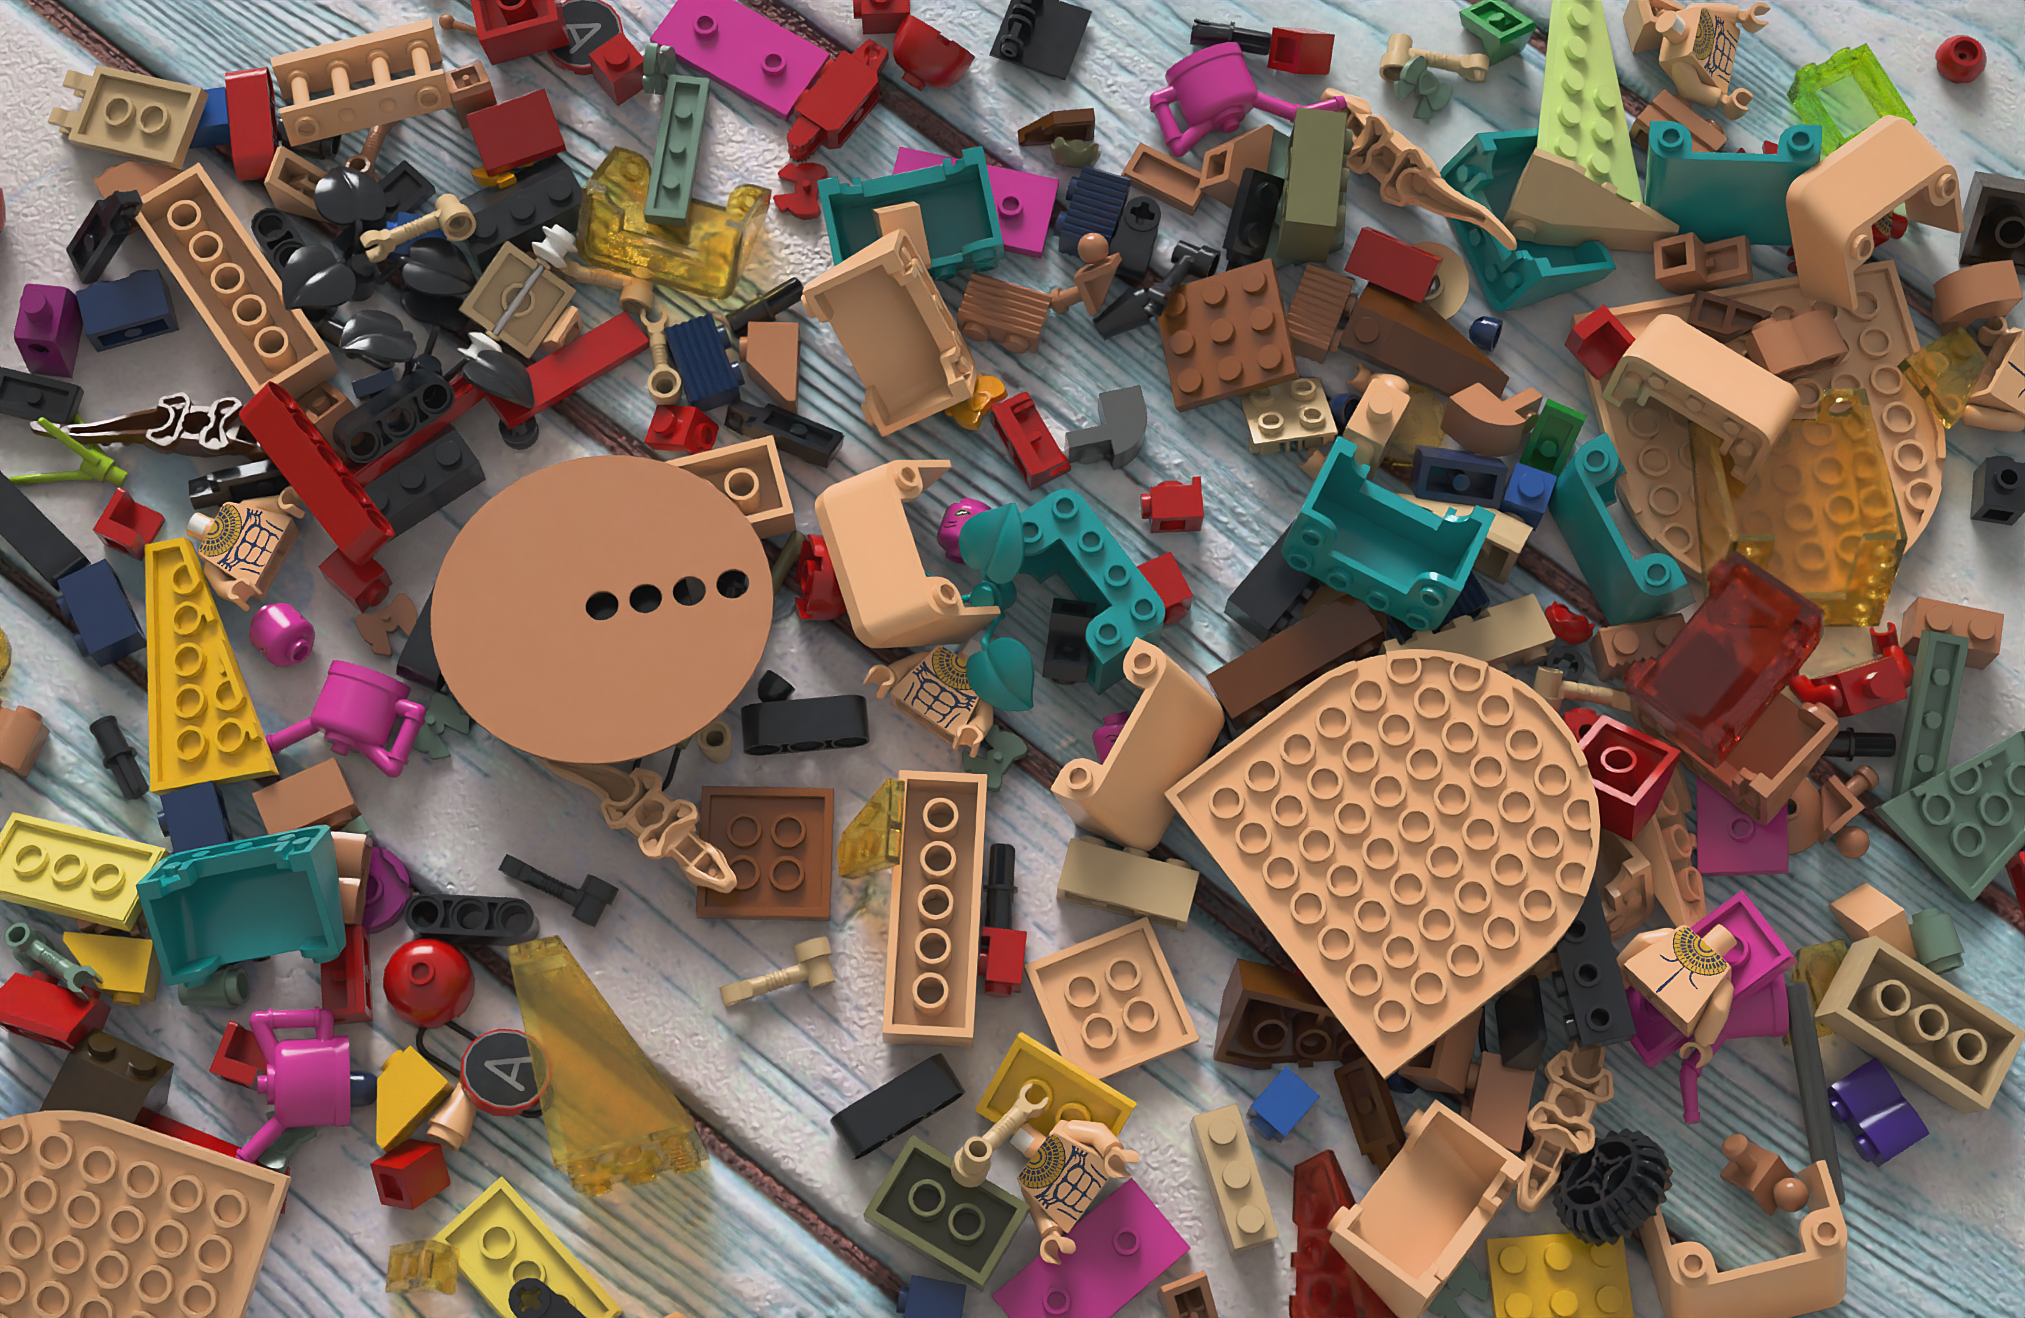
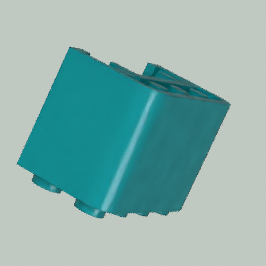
M983 146L962 150L963 158L956 160L954 165L951 163V158L942 159L943 164L918 170L861 181L860 177L852 178L853 186H849L848 183L839 184L838 176L818 180L817 184L834 266L879 240L871 208L913 200L920 205L931 261V269H927L930 276H933L934 281L952 279L958 276L957 271L973 268L974 272H986L998 268L997 261L1004 259L1005 253Z
M1338 435L1282 545L1281 553L1288 565L1293 569L1305 572L1327 583L1331 588L1343 591L1365 602L1372 609L1383 611L1405 622L1414 630H1434L1440 626L1460 595L1496 514L1476 505L1471 514L1455 516L1457 510L1449 506L1442 518L1366 480L1365 478L1371 467L1364 463L1361 468L1357 465L1354 453L1358 445Z
M1059 489L1020 514L1024 529L1025 554L1019 574L1034 576L1038 583L1042 584L1058 573L1078 601L1096 603L1095 617L1088 624L1085 633L1086 644L1094 655L1095 660L1092 669L1087 673L1086 680L1099 696L1126 677L1123 672V662L1136 637L1159 647L1165 617V605L1083 497L1073 490Z

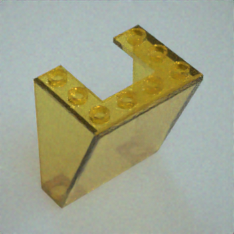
M1823 389L1815 418L1791 420L1749 485L1730 475L1734 468L1733 457L1729 452L1726 456L1719 453V448L1724 439L1689 419L1688 431L1706 623L1710 626L1717 624L1727 629L1879 626L1908 542V536L1866 389ZM1849 401L1852 403L1851 407L1846 411L1839 413L1829 411V408L1836 402Z
M558 935L507 947L554 1167L559 1173L568 1172V1176L572 1177L570 1178L571 1186L576 1193L585 1192V1197H595L611 1192L612 1184L629 1180L631 1186H637L655 1181L657 1179L656 1173L674 1169L675 1174H684L702 1168L701 1161L709 1160L710 1156L693 1120Z

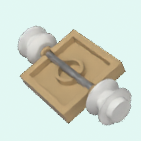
M556 224L552 229L543 226L542 229L547 236L542 243H531L535 255L539 257L535 260L510 242L505 241L458 309V311L486 330L484 334L481 332H470L468 334L472 341L469 349H457L463 355L462 359L467 356L476 359L478 353L482 350L502 352L501 346L497 344L500 340L526 359H530L577 291L549 271L551 266L554 268H567V264L563 259L567 251L578 252V249L573 245L576 238Z

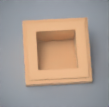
M571 306L562 311L538 347L551 354L577 339L584 328L578 308Z

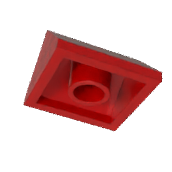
M545 88L466 115L470 132L488 177L567 151Z

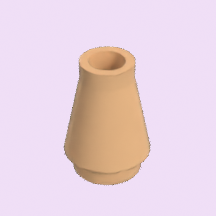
M460 1081L456 1089L427 1121L429 1129L425 1134L431 1142L440 1143L442 1148L453 1152H458L462 1144L468 1143L478 1109L469 1100L470 1097L465 1092V1089H462Z

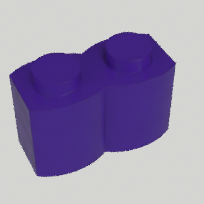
M1873 1058L1827 1089L1832 1118L1839 1124L1845 1123L1851 1129L1855 1137L1852 1139V1144L1856 1152L1864 1161H1872L1877 1167H1880L1930 1134L1918 1113L1902 1096L1890 1074L1876 1058Z

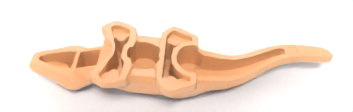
M1325 89L1320 97L1321 102L1333 99L1334 96L1343 95L1347 103V108L1342 111H1335L1347 113L1346 129L1353 130L1352 141L1355 145L1351 149L1350 155H1347L1346 167H1349V171L1353 173H1369L1380 182L1382 201L1399 207L1407 205L1420 206L1441 216L1471 222L1492 234L1508 250H1516L1517 242L1510 231L1486 207L1463 196L1460 192L1455 191L1441 178V174L1434 161L1420 147H1415L1402 134L1393 130L1383 117L1373 115L1367 101L1356 96L1344 94L1336 89Z
M534 756L556 775L584 786L596 794L603 801L600 807L608 827L611 829L627 828L638 839L640 849L647 858L657 860L663 857H671L679 863L681 870L691 883L711 888L720 893H730L737 885L736 876L728 866L723 853L710 843L701 840L695 834V823L698 822L700 816L697 807L687 800L676 799L673 801L661 791L662 777L658 773L635 768L628 774L605 764H571Z
M1574 1041L1569 1044L1568 1048L1561 1050L1544 1065L1543 1070L1549 1082L1540 1102L1528 1112L1526 1117L1527 1127L1533 1133L1534 1141L1531 1148L1520 1158L1528 1165L1517 1182L1516 1204L1519 1209L1527 1213L1535 1211L1556 1186L1561 1172V1162L1565 1154L1576 1152L1577 1155L1586 1154L1595 1144L1596 1135L1595 1128L1591 1124L1592 1117L1597 1105L1611 1101L1614 1095L1613 1074L1604 1067L1605 1046L1579 1052L1577 1042Z

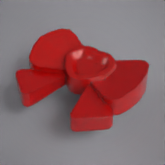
M811 162L802 163L798 166L788 163L778 172L779 178L796 183L794 186L796 193L773 196L774 203L779 211L785 213L789 210L791 215L802 220L818 218L821 215V210L817 202L819 198L817 181L828 178L829 174L826 167Z

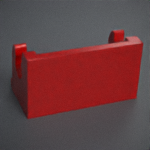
M1367 226L1361 228L1344 271L1418 303H1422L1424 297H1427L1444 258Z
M1028 392L1020 393L991 406L990 422L1030 491L1071 471L1070 463L1055 442Z
M361 924L352 925L351 927H345L347 943L340 956L329 962L320 963L322 1009H329L333 1013L334 1025L373 1021L370 936Z

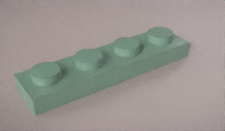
M669 74L644 211L645 223L687 227L711 89L710 78Z
M1922 630L1891 799L1944 772L1946 769L1970 638Z

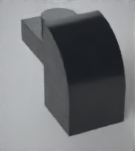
M1053 598L1042 677L1051 678L1053 682L1061 685H1073L1076 682L1086 683L1090 650L1086 644L1085 633L1088 624L1095 617L1096 603Z

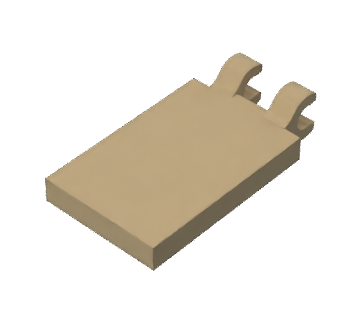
M96 65L93 76L68 70L62 85L66 88L74 89L73 95L82 98V104L78 113L53 107L48 123L59 126V132L68 135V140L75 146L181 170L209 94L201 87Z

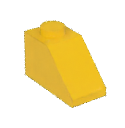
M64 931L63 942L81 966H90L102 977V984L95 979L92 980L101 991L112 998L113 1004L139 1007L140 1001L155 1002L161 967L152 940Z
M411 1045L404 1052L402 1050L394 1052L382 1065L381 1070L383 1073L377 1078L376 1143L386 1152L406 1141L455 1090Z

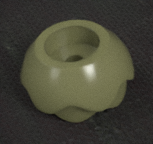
M1056 137L1054 143H1050V151L1055 163L1079 169H1082L1083 165L1093 167L1099 160L1102 152L1099 151L1098 143L1089 145L1082 140L1067 141L1062 137Z

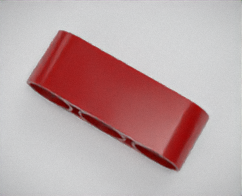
M261 67L226 72L225 84L232 158L237 179L239 182L265 179L277 147H279V141L276 136L278 126L274 88L269 68Z

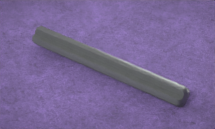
M1803 981L1787 983L1785 986L1788 999L1789 1033L1811 1163L1813 1164L1821 1160L1826 1161L1839 1205H1842L1846 1199L1809 984Z

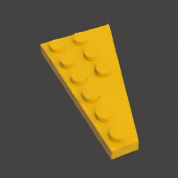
M181 537L146 544L145 587L150 792L161 796L211 780L216 785H223L278 775L277 767L193 543Z

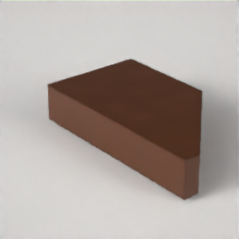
M1094 108L1052 111L1018 130L1019 146L1049 145L1054 143L1056 137H1062L1067 141L1082 140L1085 142L1094 140Z
M1697 289L1686 323L1719 343L1725 344L1752 331L1754 325L1771 318L1772 312Z

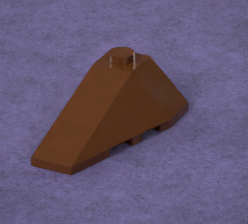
M1368 282L1339 341V350L1448 398L1479 382L1500 399L1510 378L1424 300L1422 303H1418L1372 282Z
M1237 958L1222 996L1213 1053L1215 1061L1254 1070L1272 1069V1064L1298 1063L1299 1068L1313 1067V1062L1340 1061L1343 1065H1346L1365 1056L1307 979L1279 967Z

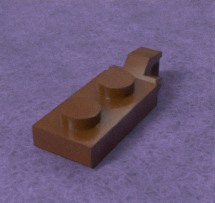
M1364 1056L1334 1069L1333 1073L1361 1155H1367L1372 1165L1377 1164L1381 1176L1403 1148L1407 1139L1387 1081L1382 1078L1368 1058Z

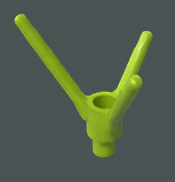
M76 414L74 423L85 424L80 415ZM41 417L38 419V424L83 458L80 469L12 476L9 478L14 485L70 480L93 481L95 478L102 483L107 480L118 487H122L129 473L115 466L116 461L108 457L98 444H87L90 450H87L57 426Z

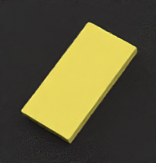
M12 812L0 833V900L130 932L143 909L135 885L160 860L170 856L166 848Z
M503 1176L432 1239L501 1318H517L509 1306V1292L514 1284L525 1278H537L544 1282L560 1298L571 1303L586 1318H619L624 1313ZM526 1291L521 1296L525 1304L521 1311L524 1312L529 1307L537 1311L542 1305L538 1300L541 1292L537 1291L536 1294L531 1295Z

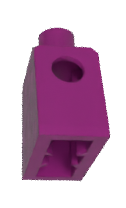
M28 283L24 286L23 294L20 298V308L14 330V340L30 374L72 378L83 329V320L77 295L69 288L62 286Z

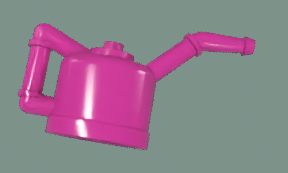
M1237 42L1213 45L1183 58L1167 70L1165 79L1169 86L1152 93L1149 97V108L1155 114L1166 139L1165 144L1176 157L1184 156L1212 129L1214 131H1225V133L1237 130L1240 126L1239 123L1244 120L1246 114L1253 108L1290 120V123L1293 124L1297 107H1301L1298 103L1294 105L1258 91L1244 60L1242 49ZM1342 95L1334 96L1333 99L1302 108L1335 112L1347 108V103ZM1175 101L1178 102L1184 118L1190 126L1184 134L1180 133L1169 108V104Z
M333 660L311 716L276 734H268L266 736L271 754L277 755L281 753V750L320 731L325 734L323 738L332 743L330 749L332 752L342 756H347L349 751L362 752L386 776L396 778L400 776L404 766L409 762L408 756L421 726L426 722V709L421 704L407 700L411 688L403 682L360 665ZM399 715L404 717L405 720L391 753H388L383 747L387 743Z
M1783 973L1729 1012L1728 1019L1714 1044H1710L1713 1056L1726 1039L1787 1036L1789 1031V1011ZM1697 1048L1688 1059H1684L1681 1062L1682 1067L1679 1071L1684 1108L1682 1116L1685 1124L1688 1125L1699 1123L1700 1119L1697 1078L1702 1075V1070L1706 1065L1696 1068L1697 1063L1701 1059V1053Z
M314 1007V1009L273 1011V1008H269L268 1011H257L251 1014L249 1025L267 1063V1075L258 1076V1094H267V1105H274L275 1113L241 1150L238 1149L236 1151V1159L255 1165V1161L286 1128L313 1126L350 1127V1055L348 1035L334 1036V1016L329 1009ZM315 1027L316 1038L285 1039L278 1042L273 1029Z

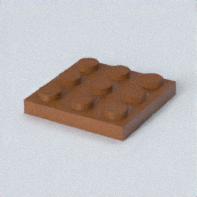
M1271 258L1180 285L1172 294L1171 300L1163 314L1157 317L1175 408L1180 413L1300 378L1276 265Z
M702 786L699 838L704 842L710 843L723 853L728 866L736 876L737 885L730 893H720L711 888L697 885V919L830 921L834 788Z

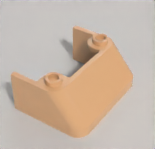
M1892 115L1884 116L1815 166L1798 176L1791 183L1786 195V208L1802 296L1851 311L1857 309L1859 305L1853 271L1861 266L1873 252L1874 241L1871 225L1903 202H1905L1908 220L1959 234L1965 230L1959 181L1955 168L1907 119Z
M894 460L828 487L815 501V512L854 633L868 647L894 648L963 644L1001 614L999 606L964 607L960 593L955 585L943 577H926L902 503L911 502L952 468L950 460Z
M1817 1161L1797 1172L1799 1180L1805 1184L1809 1193L1807 1205L1810 1213L1803 1218L1799 1226V1238L1804 1253L1718 1273L1713 1256L1702 1244L1687 1241L1671 1245L1660 1205H1658L1655 1209L1657 1216H1650L1644 1222V1228H1638L1664 1317L1793 1318L1838 1305L1843 1300L1847 1289V1228L1826 1161Z

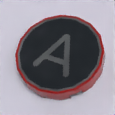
M566 0L561 4L570 45L546 51L547 55L562 70L565 68L568 71H574V74L584 76L593 74L588 54L620 32L624 34L621 19L611 5L601 0Z
M496 1029L481 1034L469 1044L461 1060L459 1081L462 1089H465V1092L470 1097L469 1100L476 1108L493 1116L513 1117L522 1114L524 1110L532 1106L534 1108L542 1101L551 1081V1062L546 1050L534 1037L519 1030Z

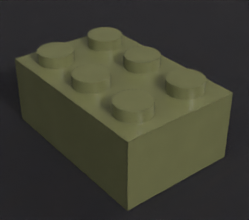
M1297 107L1287 149L1276 257L1326 263L1329 249H1337L1340 230L1342 231L1345 218L1346 206L1342 205L1343 193H1346L1349 178V167H1346L1347 155H1350L1353 130L1346 129L1347 113Z
M911 1134L863 1214L864 1220L983 1292L1028 1216L1030 1205L987 1179L977 1187L960 1185L951 1174L953 1159Z

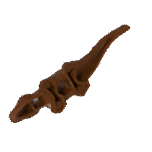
M180 392L161 397L156 409L143 410L86 424L52 423L81 445L101 444L107 447L111 443H121L124 446L136 443L166 455L175 453L202 458L240 455L250 459L253 463L271 459L242 422L239 411L243 408V405L235 397L215 400L211 407L193 405L188 395ZM38 421L30 422V427L34 434L57 439L41 427Z

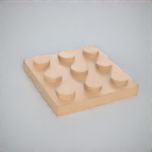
M1148 916L1024 965V971L1058 1054L1100 1081L1199 1042L1197 1031Z

